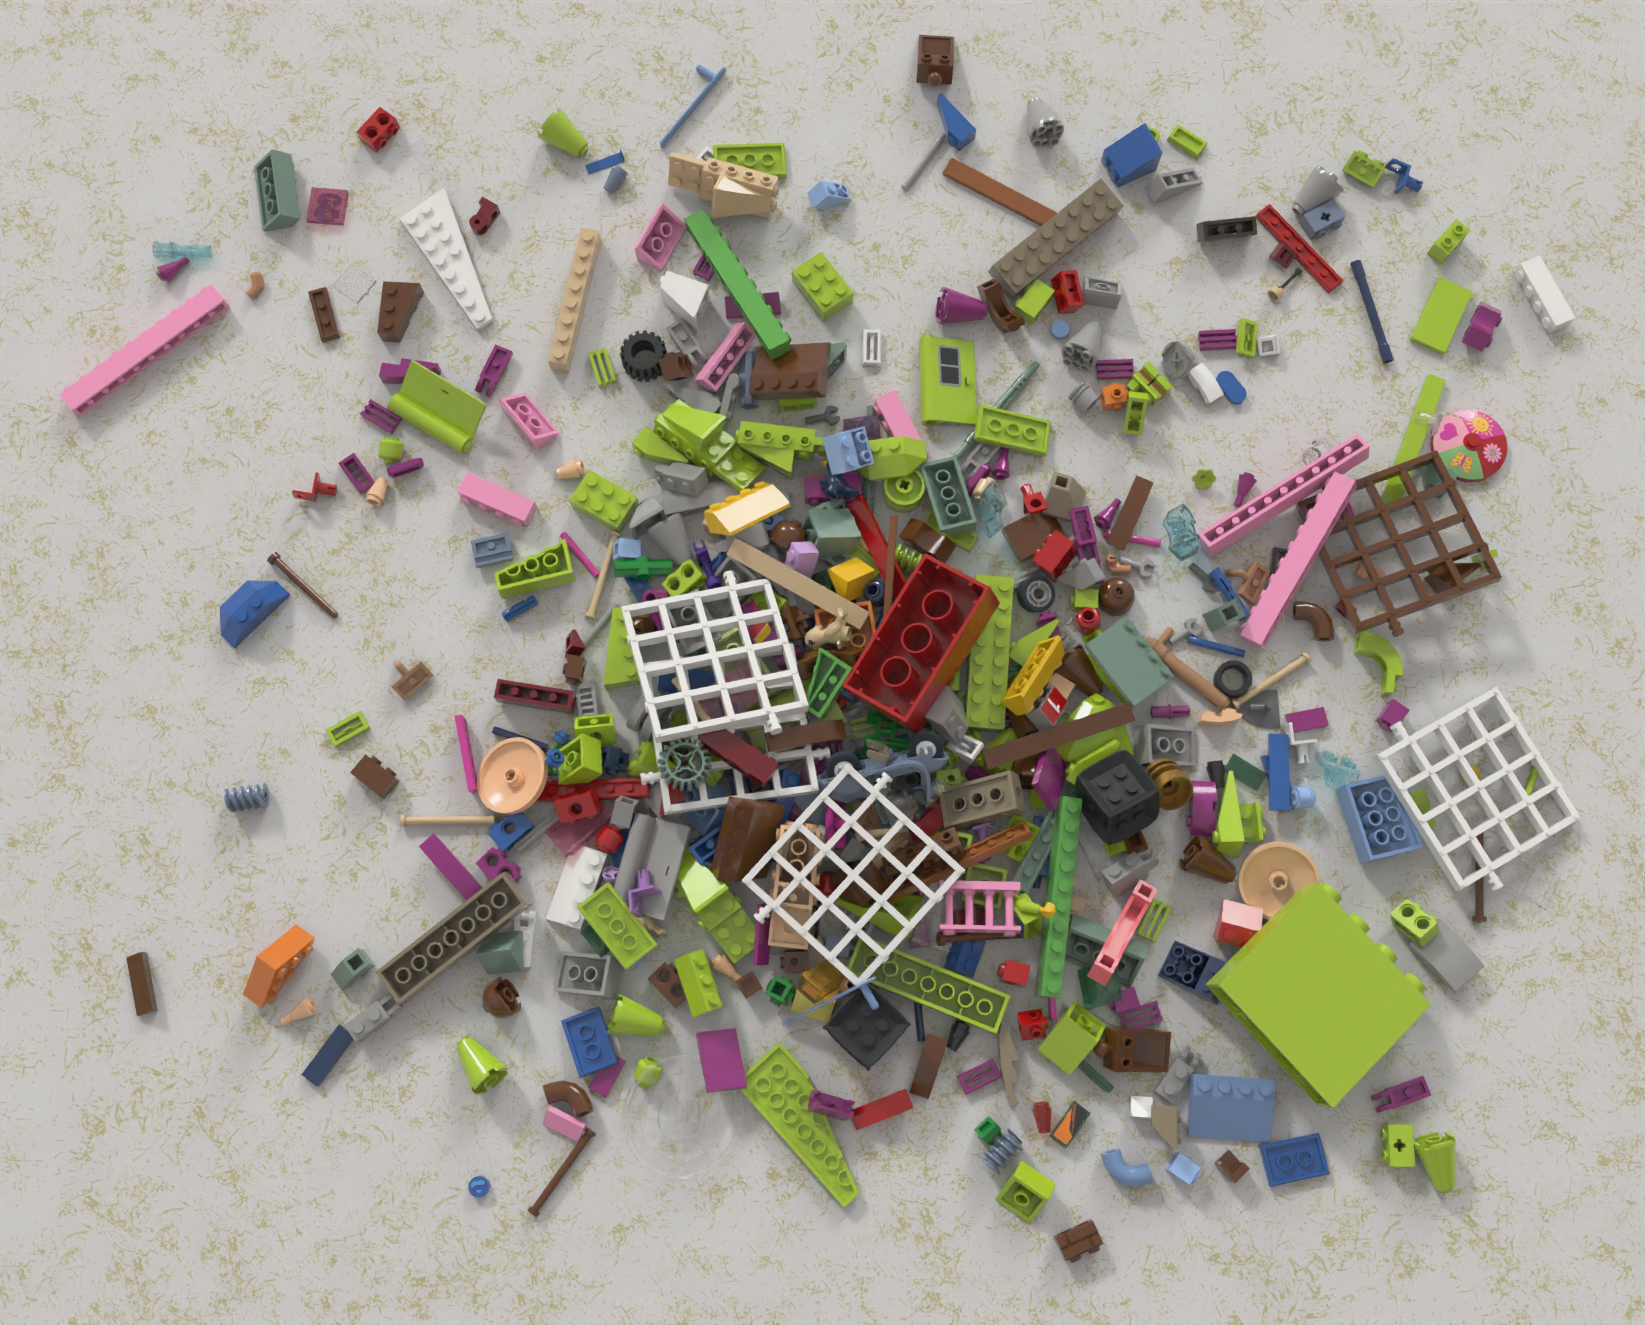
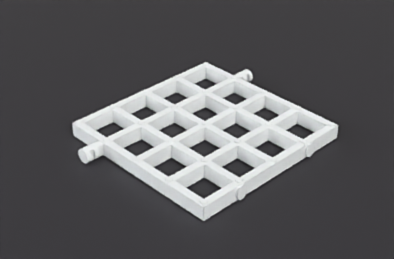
M726 571L723 574L726 584L724 587L621 607L627 632V643L631 647L645 700V711L649 715L656 743L768 720L767 724L770 727V734L776 735L782 732L779 717L808 711L807 698L769 578L737 584L734 571ZM763 591L769 609L743 614L737 596ZM729 598L734 616L707 621L702 603ZM694 605L699 623L672 628L667 610ZM659 612L663 630L641 635L635 634L631 617ZM773 621L778 640L752 645L746 626ZM738 628L743 647L716 652L711 633ZM703 635L708 654L680 659L675 640ZM667 642L672 661L644 666L639 647ZM782 651L788 670L761 675L756 656ZM747 658L752 678L725 683L720 663ZM711 665L717 685L689 690L684 671ZM676 673L681 692L652 698L647 678ZM792 681L797 702L771 707L765 687ZM756 689L762 709L734 714L729 694ZM720 696L726 717L698 722L692 702ZM684 704L689 724L661 730L656 709Z
M792 643L790 648L797 667L794 645ZM778 651V652H773V653H768V654H763V655L756 656V660H757V663H758V666H759V670H760L761 675H762V672H761V666H760V660H759V658H760V657L775 656V655H783V652H782V651ZM670 659V660H663V661L648 662V663H643V664H644V666H649V665H654V664L669 662V661H672V659ZM720 663L721 670H722V673H723V677H724V680H725V683H726L724 665H723V663ZM685 670L684 674L686 677L688 688L690 690L688 671ZM650 677L647 679L650 686L652 698H654L652 679ZM791 681L767 686L765 689L766 692L792 689L793 685ZM793 688L795 702H797V697ZM753 689L729 694V697L755 694L757 691ZM720 696L704 700L718 699L720 698ZM758 697L759 709H762L761 704H760V701H759V697ZM805 712L778 718L781 726L799 723V726L807 724ZM768 720L727 728V730L733 734L739 731L763 728V732L766 733L770 732V727L767 724ZM652 730L657 762L658 759H664L659 756L660 751H662L661 742L656 743ZM702 734L689 736L691 743L696 739V746H698V737ZM766 744L767 754L765 756L770 755L777 762L805 758L809 785L781 789L777 768L771 777L773 790L749 794L744 793L742 774L725 762H709L712 768L707 770L712 772L733 769L737 795L730 797L765 801L818 793L819 787L814 759H830L831 755L829 747H824V749L817 748L812 751L811 746H805L800 750L768 753ZM696 756L694 758V766L696 767L695 770L699 772L701 762L699 757ZM676 767L669 768V769H670V771L673 773V771L675 770ZM664 772L640 773L642 786L646 785V783L654 784V782H660L664 815L727 806L729 796L708 799L706 785L698 781L700 785L698 788L700 801L671 805L668 785L665 784L667 778L661 779L660 777Z
M1498 687L1487 691L1410 736L1402 726L1401 721L1390 726V729L1393 730L1399 742L1373 757L1455 891L1462 890L1483 876L1492 891L1501 888L1504 885L1493 870L1581 818L1562 789V784L1557 781L1519 722V717L1514 714ZM1489 698L1505 721V724L1490 733L1487 732L1473 710V707ZM1462 714L1478 740L1459 749L1444 724ZM1509 729L1525 753L1524 756L1510 764L1506 762L1492 740ZM1431 731L1435 732L1449 754L1448 757L1433 766L1430 765L1416 742L1417 739ZM1480 746L1483 747L1497 769L1495 773L1481 781L1464 757V755ZM1405 747L1419 768L1420 773L1402 783L1387 757ZM1528 761L1537 769L1538 775L1545 784L1544 787L1529 796L1513 773V770ZM1454 762L1469 788L1451 798L1435 772ZM1502 777L1517 803L1499 812L1484 787ZM1425 779L1439 800L1440 805L1422 815L1407 789ZM1550 792L1565 818L1548 828L1533 802ZM1474 794L1489 819L1471 830L1455 804ZM1522 809L1536 830L1537 835L1519 844L1504 819ZM1446 811L1461 836L1442 847L1427 821ZM1494 826L1509 852L1491 862L1476 836ZM1466 843L1481 868L1462 879L1447 853Z
M847 764L742 881L767 904L764 908L761 907L759 909V914L755 913L753 915L761 924L765 922V917L769 918L771 916L769 913L773 909L856 986L866 981L881 963L884 964L888 960L889 954L935 903L938 904L942 900L943 894L960 877L965 869L879 792L882 788H887L886 783L888 781L890 783L893 781L890 776L883 772L881 774L883 777L881 779L878 778L876 780L878 783L873 787L852 766ZM848 773L871 793L851 817L828 797ZM876 799L899 819L879 842L856 822ZM823 801L846 821L826 844L803 825ZM904 824L927 844L907 867L884 848ZM850 827L874 847L854 870L831 850ZM797 830L802 832L820 849L801 872L778 853L779 849ZM932 850L955 870L935 893L912 873ZM879 852L901 872L882 895L859 876L860 872ZM825 855L848 875L828 898L805 878ZM772 857L794 877V880L775 900L752 880ZM906 878L930 898L910 921L887 902V899ZM853 880L876 900L856 924L833 903ZM799 883L823 903L803 926L780 906ZM881 906L904 926L885 949L880 947L861 929ZM827 909L851 929L831 952L808 932ZM855 935H858L878 954L876 959L859 977L836 958Z

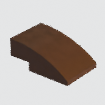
M1042 511L1025 516L1002 529L1003 536L1020 564L1032 558L1036 550L1044 546L1046 537L1050 533L1053 534L1055 530L1068 538L1058 520L1042 514Z

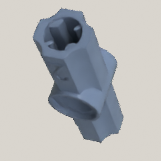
M747 351L742 355L741 372L739 373L741 378V408L746 410L757 408V399L749 394L750 375L757 360V353Z

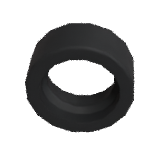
M1237 660L1223 663L1216 670L1213 678L1214 686L1230 699L1238 698L1245 694L1251 687L1253 680L1248 666ZM1227 669H1236L1243 675L1244 683L1240 689L1230 690L1222 683V674Z

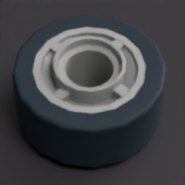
M1042 576L1025 579L1017 590V599L1020 606L1032 613L1042 612L1050 608L1056 596L1052 582ZM1035 590L1039 594L1037 599L1034 597Z

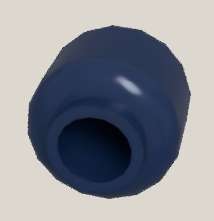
M879 580L868 582L863 593L865 600H871V605L875 607H883L885 583Z

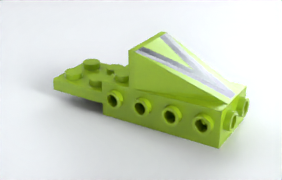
M741 421L740 430H736L735 441H737L739 449L789 480H793L795 458H798L801 462H809L814 460L815 453H818V456L827 457L823 439L816 437L815 429Z

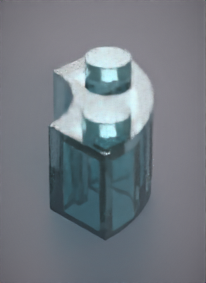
M993 481L983 490L978 505L980 520L984 532L989 539L1004 528L1000 515L1002 509L1007 504L1004 492Z
M1184 503L1168 511L1162 522L1169 535L1170 544L1168 549L1180 561L1197 554L1199 548V535L1196 534L1194 527L1196 521Z

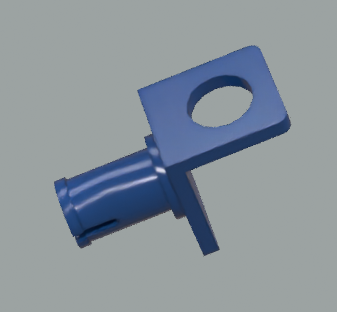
M1392 158L1385 164L1384 168L1399 174L1394 193L1397 194L1404 187L1419 192L1422 187L1420 184H1423V181L1409 176L1411 165ZM1397 164L1401 168H1394L1392 165Z

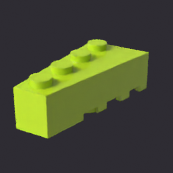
M566 539L559 541V544L553 547L545 548L541 553L526 557L527 559L520 563L516 562L494 573L497 590L502 599L576 582Z
M616 607L612 610L603 683L606 690L640 685L631 647L627 643V632L621 607Z

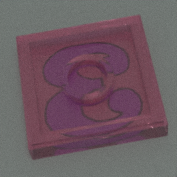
M312 187L307 222L344 226L349 196L348 190Z

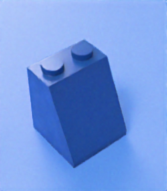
M1144 123L1105 148L1101 161L1103 166L1107 167L1110 172L1111 180L1120 187L1156 171L1163 152L1148 126Z

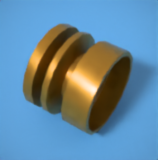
M1160 758L1147 766L1145 770L1154 781L1160 794L1161 809L1166 811L1176 810L1189 801L1194 790L1193 783L1173 759Z

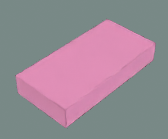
M552 1106L548 1108L542 1123L579 1142L586 1123Z

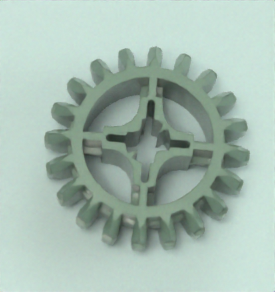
M689 737L685 738V742H682V739L679 738L677 739L678 744L671 740V747L665 745L664 750L666 752L660 751L659 756L664 759H658L657 761L658 764L662 765L658 767V772H664L660 776L661 779L668 777L665 782L666 785L673 782L672 789H676L677 785H681L680 791L684 790V786H687L688 791H691V784L699 788L698 781L705 783L706 780L703 776L709 777L710 772L707 770L711 769L712 765L707 762L711 761V757L706 756L709 751L708 749L701 751L704 744L701 743L696 746V739L689 743ZM679 750L692 751L687 755H682L679 752L676 753ZM670 756L674 759L673 761L677 764V767L675 768L673 773L670 771L668 767V760ZM696 756L699 757L701 762L699 772L695 770L696 767L692 763ZM689 760L688 767H681V761ZM683 773H687L690 776H694L688 779L679 778V776Z

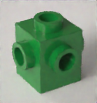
M774 976L773 980H770L766 987L765 994L771 998L769 1002L778 1007L781 1004L787 1007L788 1003H792L796 994V988L792 985L793 981L784 976L782 978ZM785 990L782 996H780V992Z

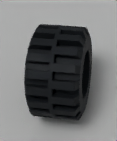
M643 330V333L636 331V335L630 334L628 336L629 339H625L623 341L624 346L621 345L620 357L625 372L628 375L630 374L632 379L637 377V380L642 382V379H645L646 382H650L649 379L651 378L656 380L657 375L661 376L663 374L659 359L664 358V354L667 353L663 340L661 341L659 335L655 337L654 332L648 334L647 330ZM643 350L654 353V357L648 362H638L634 359L636 354Z

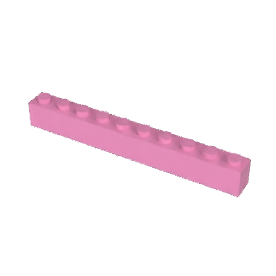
M212 284L204 287L197 295L187 299L183 305L172 310L165 318L158 320L154 326L143 331L139 337L128 342L124 348L113 353L106 361L96 365L92 371L81 376L77 382L66 387L59 395L77 416H82L230 308Z
M1357 433L1198 534L1199 545L1211 558L1324 487L1329 476L1332 477L1334 472L1343 475L1368 459L1370 446Z
M1334 472L1332 477L1329 476L1327 478L1324 491L1317 495L1316 504L1313 509L1308 511L1306 515L1307 520L1304 525L1298 528L1295 541L1290 542L1287 548V555L1279 561L1276 574L1271 575L1268 581L1269 586L1259 596L1260 601L1258 605L1254 606L1250 611V619L1242 625L1240 636L1243 641L1262 650L1265 648L1357 488L1355 480L1337 472Z

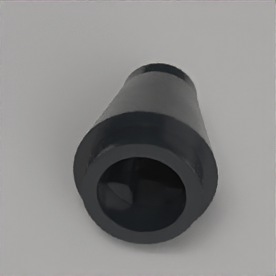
M1223 760L1207 762L1206 770L1210 782H1215L1216 788H1224L1225 765H1223Z
M959 1020L952 1023L946 1047L957 1052L958 1048L970 1034V1026Z

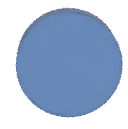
M1063 320L1055 321L1051 326V335L1058 340L1065 339L1069 333V325Z

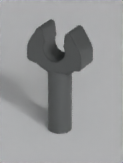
M826 406V411L823 414L805 417L806 425L821 421H827L830 426L837 424L840 421V416L831 417L830 414L838 412V407Z
M1192 563L1188 568L1203 580L1204 585L1202 589L1213 593L1215 588L1209 583L1210 581L1214 582L1212 577L1195 563Z

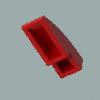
M905 1088L850 1111L854 1112L852 1121L855 1129L859 1130L913 1109V1105Z

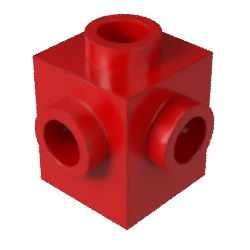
M1041 1009L1017 1012L1018 1028L1022 1041L1046 1037V1029L1049 1028L1047 1016L1043 1017Z

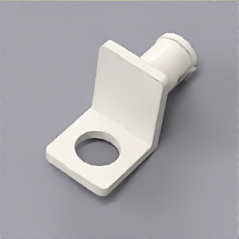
M1292 722L1284 723L1285 734H1290L1289 745L1296 746L1298 764L1309 763L1308 745L1317 742V739L1294 741Z

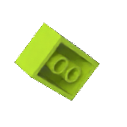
M822 252L792 271V282L823 322L853 303V291Z
M590 469L569 499L572 508L610 530L619 533L622 532L637 506H639L637 496Z

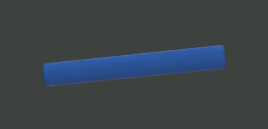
M1193 636L1188 637L1187 643L1239 657H1244L1245 650Z

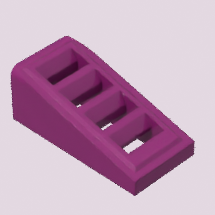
M352 453L338 463L360 494L371 488L375 483L355 453ZM354 461L357 463L356 465H354L353 467H351V468H349V469L346 468L348 465H350V464L353 463ZM358 467L361 469L360 471L356 472V473L353 474V475L350 474L352 471H354V470L357 469ZM362 473L365 474L364 477H362L358 481H355L356 477H358ZM366 479L370 481L360 488V483H362Z

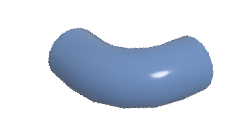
M1120 1148L1101 1153L1106 1170L1119 1184L1137 1187L1153 1183L1147 1163L1137 1166L1128 1165L1123 1159Z

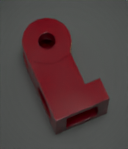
M484 197L479 201L480 209L477 214L473 215L469 220L471 229L476 235L485 234L500 214L498 205Z

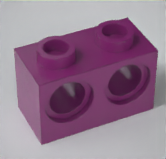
M492 847L475 863L491 880L508 870L512 872V877L516 882L522 877L519 873L521 871L520 867L515 862L510 864L505 859L508 855L500 848L497 850ZM498 857V864L491 867L489 864L490 859Z

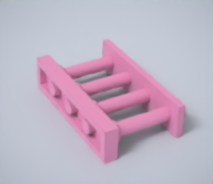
M945 880L939 881L938 889L945 882ZM955 881L943 894L945 895V925H939L938 932H943V935L948 936L955 935V932L1004 933L1006 937L1016 936V933L1019 934L1021 931V926H1014L1013 896L1019 893L1020 882ZM955 893H963L965 896V925H953V895ZM975 893H983V896H985V925H973V896ZM995 893H1003V896H1005L1006 926H994L993 896H995Z

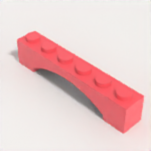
M1141 879L1139 880L1087 975L1088 977L1106 986L1133 933L1158 890L1157 888Z

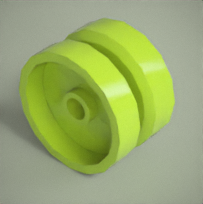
M915 470L908 477L885 479L883 497L887 506L898 513H908L917 509L923 501L924 478L918 470Z

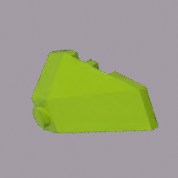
M1229 771L1224 784L1212 840L1213 843H1216L1217 851L1232 859H1237L1245 839L1234 773Z
M909 894L890 904L910 921L921 909L923 897ZM840 897L835 900V903L860 917L876 902L874 899L865 908H862ZM882 906L869 919L870 923L893 935H897L904 927ZM915 927L907 934L905 938H910Z

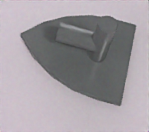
M1277 690L1262 691L1242 704L1240 709L1237 710V713L1242 714V719L1250 724L1262 728H1281Z

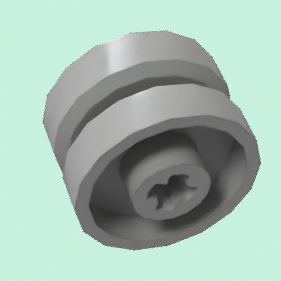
M642 696L629 715L626 727L634 732L641 730V737L652 741L651 723L649 715L645 711L644 696ZM672 706L656 709L661 729L669 718Z

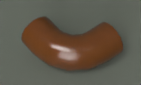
M1294 602L1293 619L1310 622L1314 627L1316 641L1334 640L1332 619L1323 608L1314 603Z
M563 1080L542 1085L548 1105L558 1101H565L570 1105L575 1118L593 1112V1107L587 1093L576 1083Z

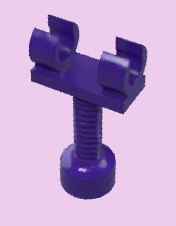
M700 539L702 543L701 548H697L695 542H693L696 558L700 567L703 566L708 577L706 580L708 590L722 587L720 577L714 575L710 565L711 560L704 540Z

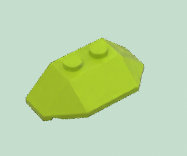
M906 436L868 440L874 463L855 469V471L870 481L908 477L922 463L927 461L926 442Z

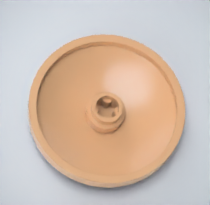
M516 737L501 741L487 753L478 771L477 789L482 802L489 809L499 814L513 815L528 809L536 802L544 790L548 777L546 756L541 748L527 739Z
M1270 842L1255 848L1244 859L1238 876L1239 890L1246 905L1262 908V918L1270 920L1303 885L1320 884L1319 872L1312 858L1300 847L1287 842Z

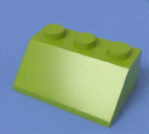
M704 949L687 953L674 960L693 1018L725 1008Z

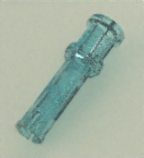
M155 241L153 243V255L155 258L160 256H168L170 258H176L177 256L211 257L212 247L211 245H177L174 242L167 244Z

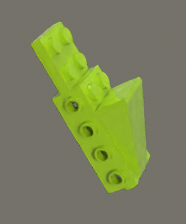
M680 399L670 403L663 414H658L655 418L653 432L695 465L705 468L707 474L710 476L716 474L740 492L747 489L765 471L766 467L739 449L736 446L737 441H735L734 437L723 431L726 420L724 415L691 408Z
M688 844L686 845L675 884L677 888L674 891L680 899L685 898L689 904L686 907L692 915L696 913L699 916L700 920L698 923L702 929L710 931L731 961L736 964L754 950L755 924L741 907L742 900L736 893L732 895L729 891L730 884L727 881L716 880L710 871V866L700 865L688 849L691 847Z

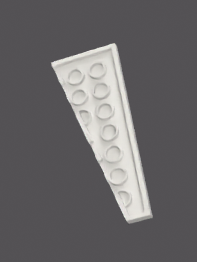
M443 188L405 214L400 220L474 326L480 331L494 320L447 196L448 194Z

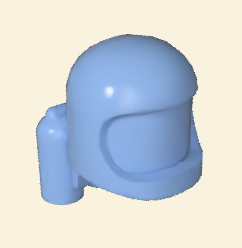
M1305 786L1291 788L1290 810L1292 808L1307 809L1314 805L1316 796L1311 788Z

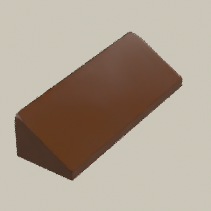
M139 952L127 957L137 1016L158 1011L147 953Z

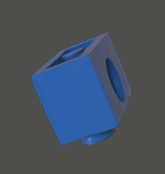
M523 812L505 815L506 818L504 820L498 821L490 827L491 831L488 832V835L505 853L513 848L515 842L535 827ZM511 824L515 825L514 832L507 834L506 828Z

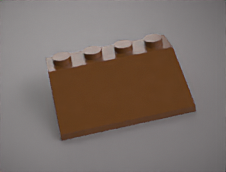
M831 343L791 344V351L774 360L770 359L762 346L750 375L749 394L758 401L826 397Z
M729 796L710 869L716 880L742 881L776 843L777 828L780 829L786 806L784 803ZM771 859L752 880L767 878Z

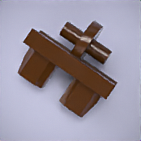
M796 605L783 607L784 611L780 613L783 624L789 623L790 629L785 631L788 641L805 639L807 633L805 629L809 627L807 621L811 619L810 614L804 615L802 609L798 610Z
M650 613L631 617L634 622L635 633L641 635L657 631Z

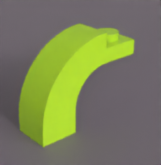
M1363 631L1355 636L1354 654L1370 657L1379 664L1382 671L1380 696L1389 697L1397 689V681L1395 680L1403 676V664L1400 655L1395 647L1383 637Z

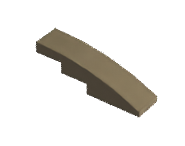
M1003 1020L998 1030L999 1067L1009 1107L1019 1104L1012 1086L1013 1083L1019 1082L1012 1061L1018 1060L1019 1056L1006 1022Z

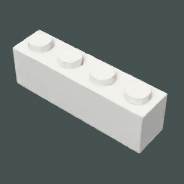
M1541 256L1523 262L1514 271L1515 277L1521 283L1525 295L1530 299L1534 311L1539 315L1541 323L1548 333L1568 326L1575 319V316Z

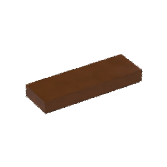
M323 287L309 291L322 343L340 338L328 289Z

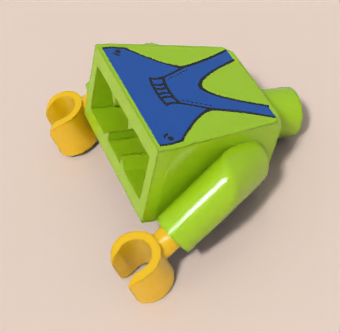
M1026 893L1013 896L1015 926H1021L1019 933L1024 941L1039 933L1042 935V915L1046 918H1051L1056 912L1054 904L1048 902L1043 908L1040 904L1033 903Z

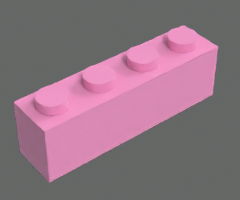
M745 322L736 323L697 375L694 381L706 392H716L753 342L756 336L750 326Z
M895 390L875 399L873 409L876 416H880L883 421L881 425L885 432H888L891 437L906 436L922 441Z
M468 472L457 490L461 501L467 504L472 502L485 512L490 510L501 519L506 517L517 526L524 525L528 527L537 509L535 501Z

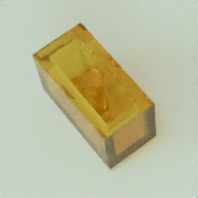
M826 959L822 963L818 962L810 971H804L801 974L797 990L813 1004H816L840 987L844 975Z

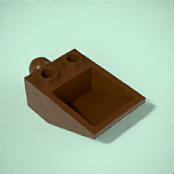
M919 35L916 83H929L933 87L940 84L952 85L954 37Z
M1106 1026L1105 1041H1099L1093 1048V1051L1098 1057H1104L1103 1067L1113 1072H1168L1171 1032L1125 1026Z

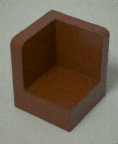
M1227 1150L1214 1163L1233 1183H1236L1250 1169L1244 1162H1240L1230 1150Z

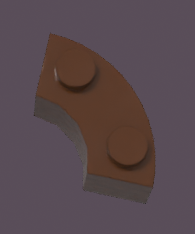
M913 518L909 520L899 536L905 541L904 545L909 547V549H915L922 555L926 553L943 563H946L956 547L946 535L935 531L924 521Z

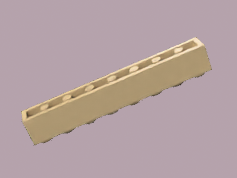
M581 228L548 359L551 370L566 373L570 371L601 244L598 230Z

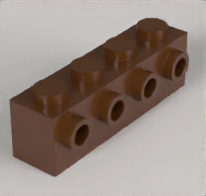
M954 827L930 837L954 860L967 856ZM920 841L891 854L907 867L927 844ZM932 850L912 873L918 877L948 863ZM883 857L881 860L887 877L892 884L901 872Z

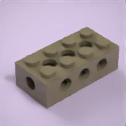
M1011 770L938 790L943 823L947 829L954 827L957 831L1026 813L1019 775Z

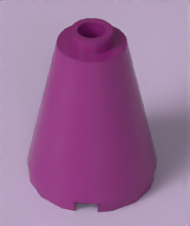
M947 287L940 289V292L943 293L942 297L937 298L936 317L939 318L936 322L938 324L979 321L987 316L988 306L985 305V302Z

